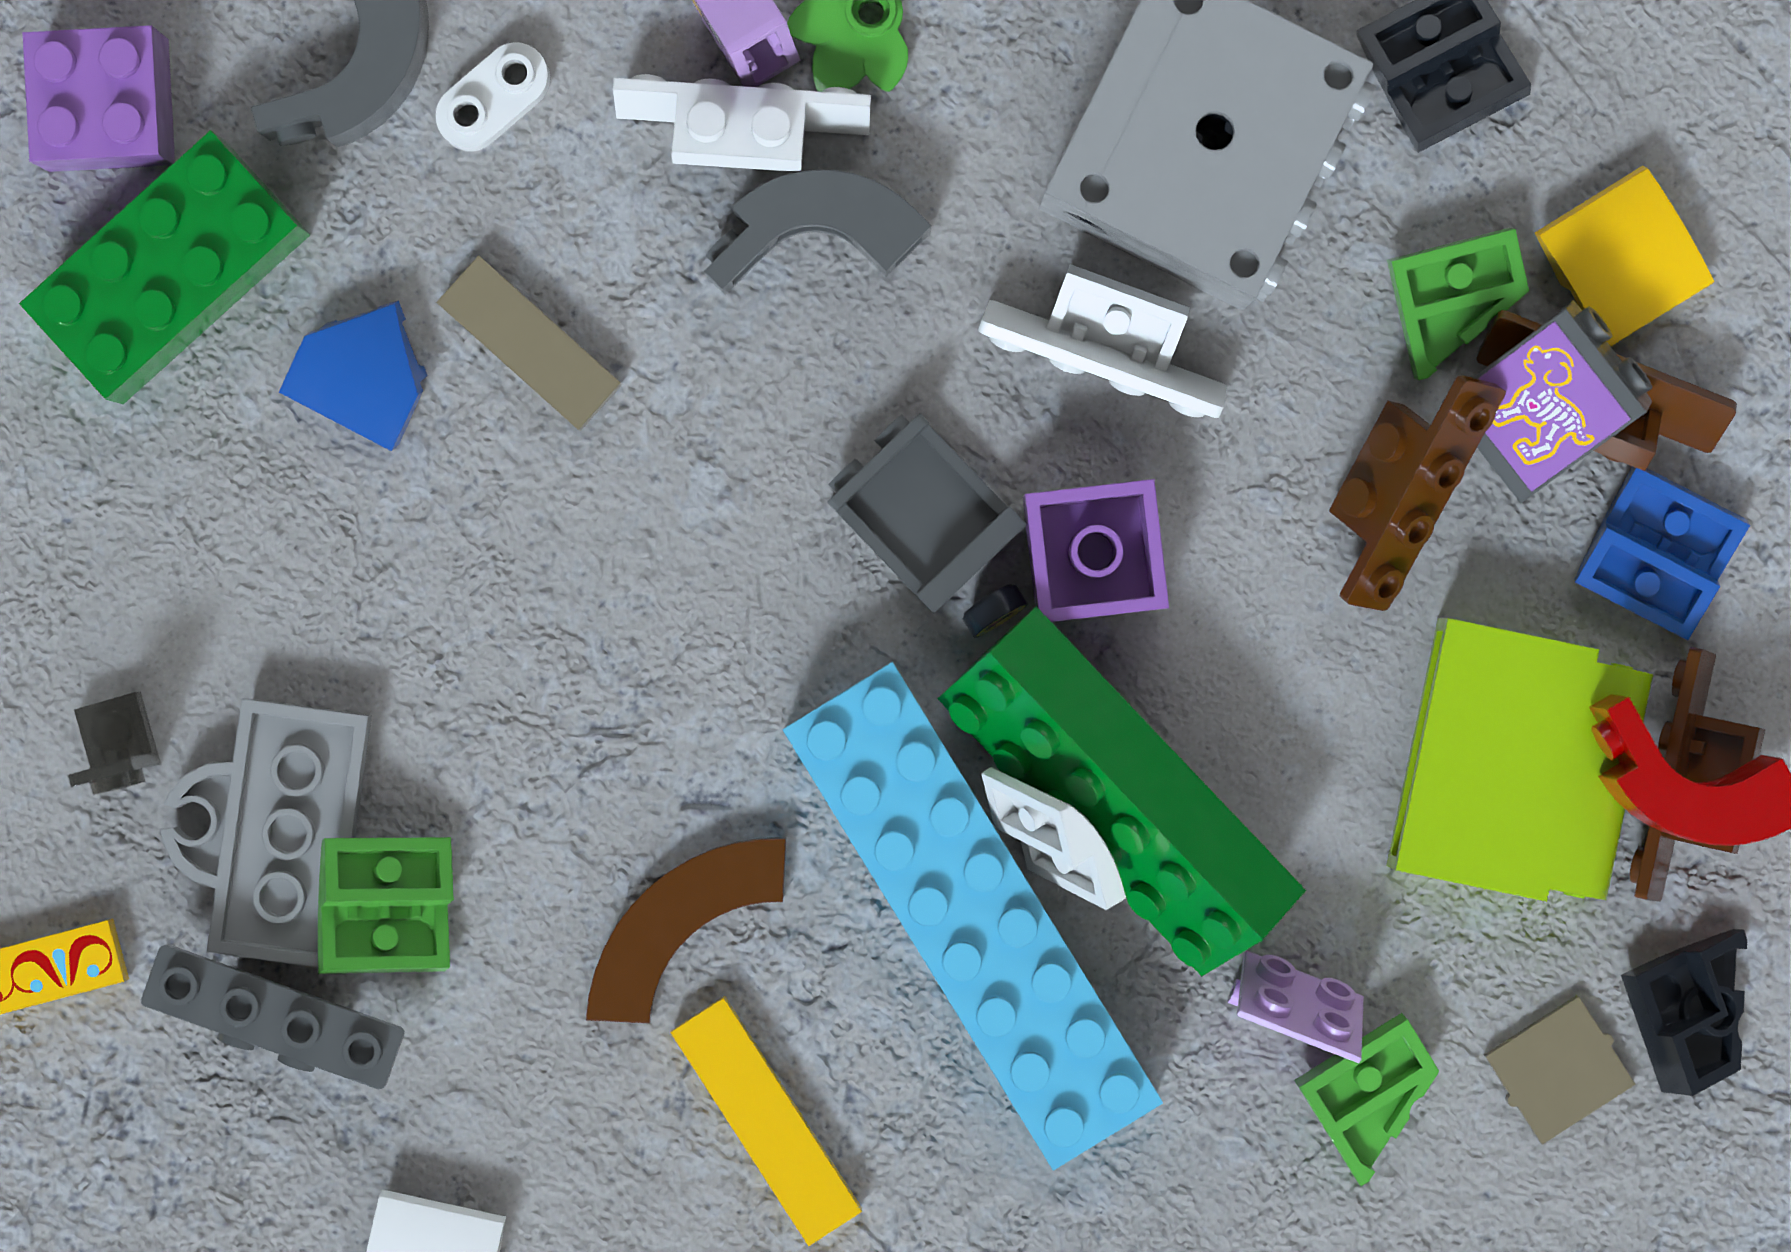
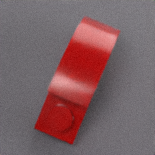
M1610 694L1589 707L1597 721V724L1593 725L1591 729L1598 745L1609 759L1618 758L1620 762L1598 775V777L1614 799L1643 823L1680 838L1710 845L1725 846L1763 841L1791 829V773L1783 758L1760 755L1721 778L1707 782H1692L1678 774L1665 761L1630 697Z

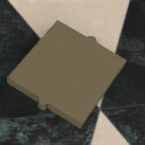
M1577 995L1484 1054V1057L1508 1092L1505 1098L1507 1104L1519 1109L1542 1145L1636 1085L1611 1047L1614 1042L1613 1037L1608 1033H1602Z

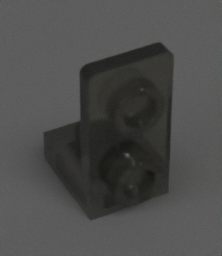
M133 692L74 709L90 769L67 775L71 788L90 784L93 795L119 790L146 782L143 770L161 765L141 692Z

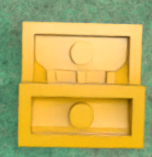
M1643 165L1535 232L1560 285L1571 291L1582 311L1588 306L1592 307L1610 329L1612 338L1606 341L1610 347L1715 282L1678 213L1652 173Z

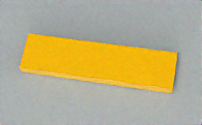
M726 996L718 999L671 1030L670 1033L808 1247L862 1212L861 1205Z

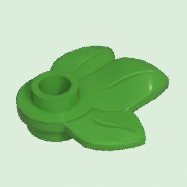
M804 0L793 11L787 21L793 38L816 46L813 53L812 72L814 84L818 92L832 87L851 89L858 85L865 76L879 89L891 92L902 79L907 69L908 48L898 31L903 18L901 0ZM867 3L878 4L884 12L882 19L875 24L863 22L859 17V11L862 6Z

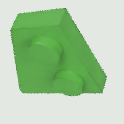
M1514 228L1498 230L1387 260L1413 377L1417 380L1429 378L1437 371L1435 367L1463 343H1470L1485 330L1488 322L1499 311H1507L1529 292L1517 233Z
M1400 1013L1362 1037V1057L1359 1063L1335 1054L1294 1081L1359 1185L1363 1186L1374 1175L1375 1171L1372 1165L1391 1136L1397 1139L1410 1118L1412 1105L1416 1100L1425 1095L1439 1073V1069L1409 1020L1403 1013Z

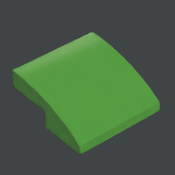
M451 837L324 838L322 840L318 893V974L441 972L450 968L448 904L454 901Z

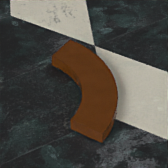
M787 837L749 839L710 849L668 871L653 883L630 906L616 925L602 951L588 996L586 1021L650 1023L653 1002L662 974L678 948L694 932L716 917L734 909L753 904L783 902Z

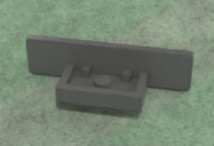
M169 944L159 948L141 998L142 1005L147 1008L218 1032L217 1039L227 1045L243 1050H254V1047L257 1046L279 1054L277 1060L289 1067L307 1072H313L316 1067L375 1089H382L387 1085L405 1034L404 1029L395 1024Z

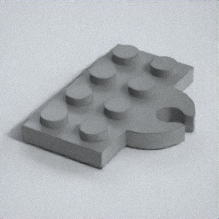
M243 698L240 705L233 761L212 762L185 774L168 793L164 805L176 809L190 802H197L208 810L211 818L208 832L198 839L187 836L179 827L160 829L162 843L173 865L191 881L215 889L206 952L318 968V893L322 840L324 838H355L372 715Z

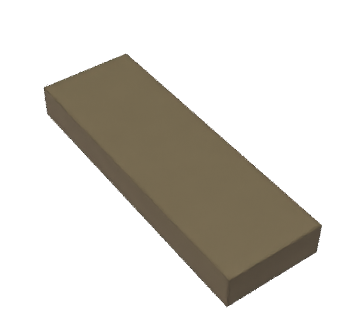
M479 255L436 302L579 431L588 424L623 385Z

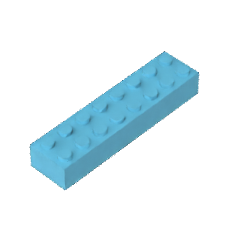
M893 661L782 729L1053 1171L1163 1104L1158 1092Z

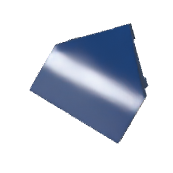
M399 300L347 319L328 322L321 328L305 335L279 393L372 442L393 451L400 444L422 395L423 389L420 382L428 376L424 365L418 364L402 324L406 318Z

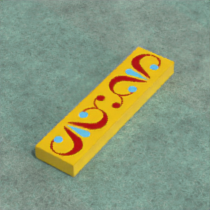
M114 919L0 948V1015L129 980Z

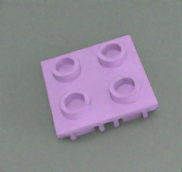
M1247 950L1245 951L1241 980L1236 979L1234 981L1227 1001L1238 1006L1237 1016L1359 1063L1361 1060L1364 996L1355 993L1350 986L1337 979L1324 978L1321 980L1298 971L1291 963L1278 956H1260Z

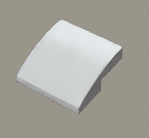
M992 767L981 773L994 827L1021 841L1028 870L1105 910L1126 899L1120 875L1109 850L1095 828L1083 815L1072 806Z
M381 1190L366 1252H500L506 1216Z

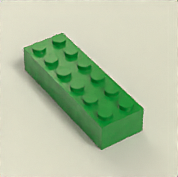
M1037 606L987 649L937 698L949 711L953 722L963 731L970 733L993 757L997 768L1002 773L1072 806L1095 828L1109 850L1120 875L1125 896L1131 909L1141 918L1148 920L1171 944L1175 955L1183 963L1193 967L1201 977L1264 940L1306 892V889Z

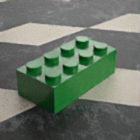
M210 130L26 296L19 305L105 400L124 405L311 234L224 139Z

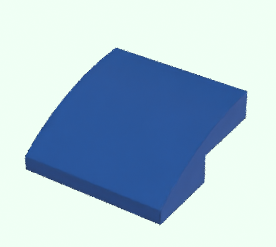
M1632 466L1594 536L1574 580L1575 583L1689 640L1721 587L1718 579L1751 525L1747 519L1648 468L1643 471Z

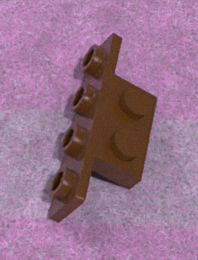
M1506 310L1499 311L1478 350L1477 362L1487 367L1542 326V324ZM1617 354L1622 362L1627 359ZM1636 362L1652 385V389L1647 392L1652 403L1645 414L1594 451L1602 454L1609 460L1623 462L1643 471L1647 469L1656 454L1659 435L1704 453H1711L1734 418L1737 403L1732 399Z
M1459 375L1454 380L1431 425L1404 404L1387 400L1329 509L1331 514L1367 542L1339 595L1347 604L1386 611L1390 608L1395 597L1402 590L1404 580L1422 547L1431 537L1434 525L1451 494L1461 482L1465 469L1481 439L1495 419V414L1506 395V391L1495 383Z
M1690 647L1687 660L1680 659L1676 665L1672 679V695L1678 697L1673 722L1667 721L1662 728L1658 749L1665 761L1678 774L1692 782H1707L1721 778L1760 756L1765 729L1703 716L1716 654L1695 647ZM1649 826L1645 846L1637 847L1630 868V881L1637 884L1635 898L1661 902L1675 840L1733 854H1738L1740 845L1725 846L1700 843L1673 836Z

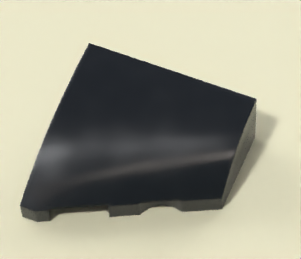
M1732 929L1692 943L1621 975L1661 1092L1694 1096L1741 1070L1742 1040L1739 1037L1738 1024L1739 1019L1744 1013L1745 991L1735 990L1737 949H1747L1748 939L1744 929Z

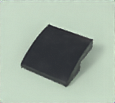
M1414 0L1357 30V38L1367 60L1374 63L1372 70L1417 153L1529 96L1531 93L1532 84L1501 36V22L1487 0Z

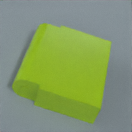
M1437 618L1386 866L1396 871L1545 902L1548 900L1550 889L1577 898L1585 899V897L1607 900L1625 808L1614 799L1598 777V775L1620 762L1618 758L1609 759L1598 745L1591 729L1593 725L1597 724V721L1589 707L1610 694L1628 696L1644 722L1653 674L1633 670L1631 666L1611 663V665L1599 663L1597 659L1600 649L1451 618Z

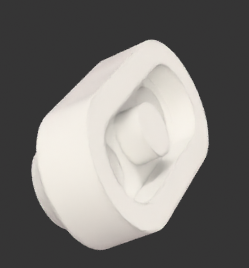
M518 42L502 45L493 51L441 97L436 109V123L443 137L451 145L464 151H478L492 144L545 97L550 86V72L544 58L533 47ZM513 64H522L527 68L525 80L518 85H511L505 81V72ZM466 105H472L477 107L479 112L477 121L468 127L459 125L456 119L459 109Z

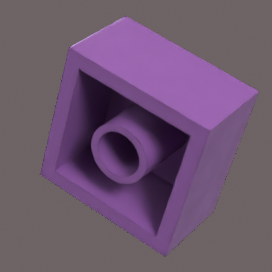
M152 25L22 32L29 162L48 172L171 166L175 162L169 39Z
M1154 479L1029 493L1022 497L1025 523L1027 524L1026 533L1035 607L1037 606L1051 622L1169 608Z

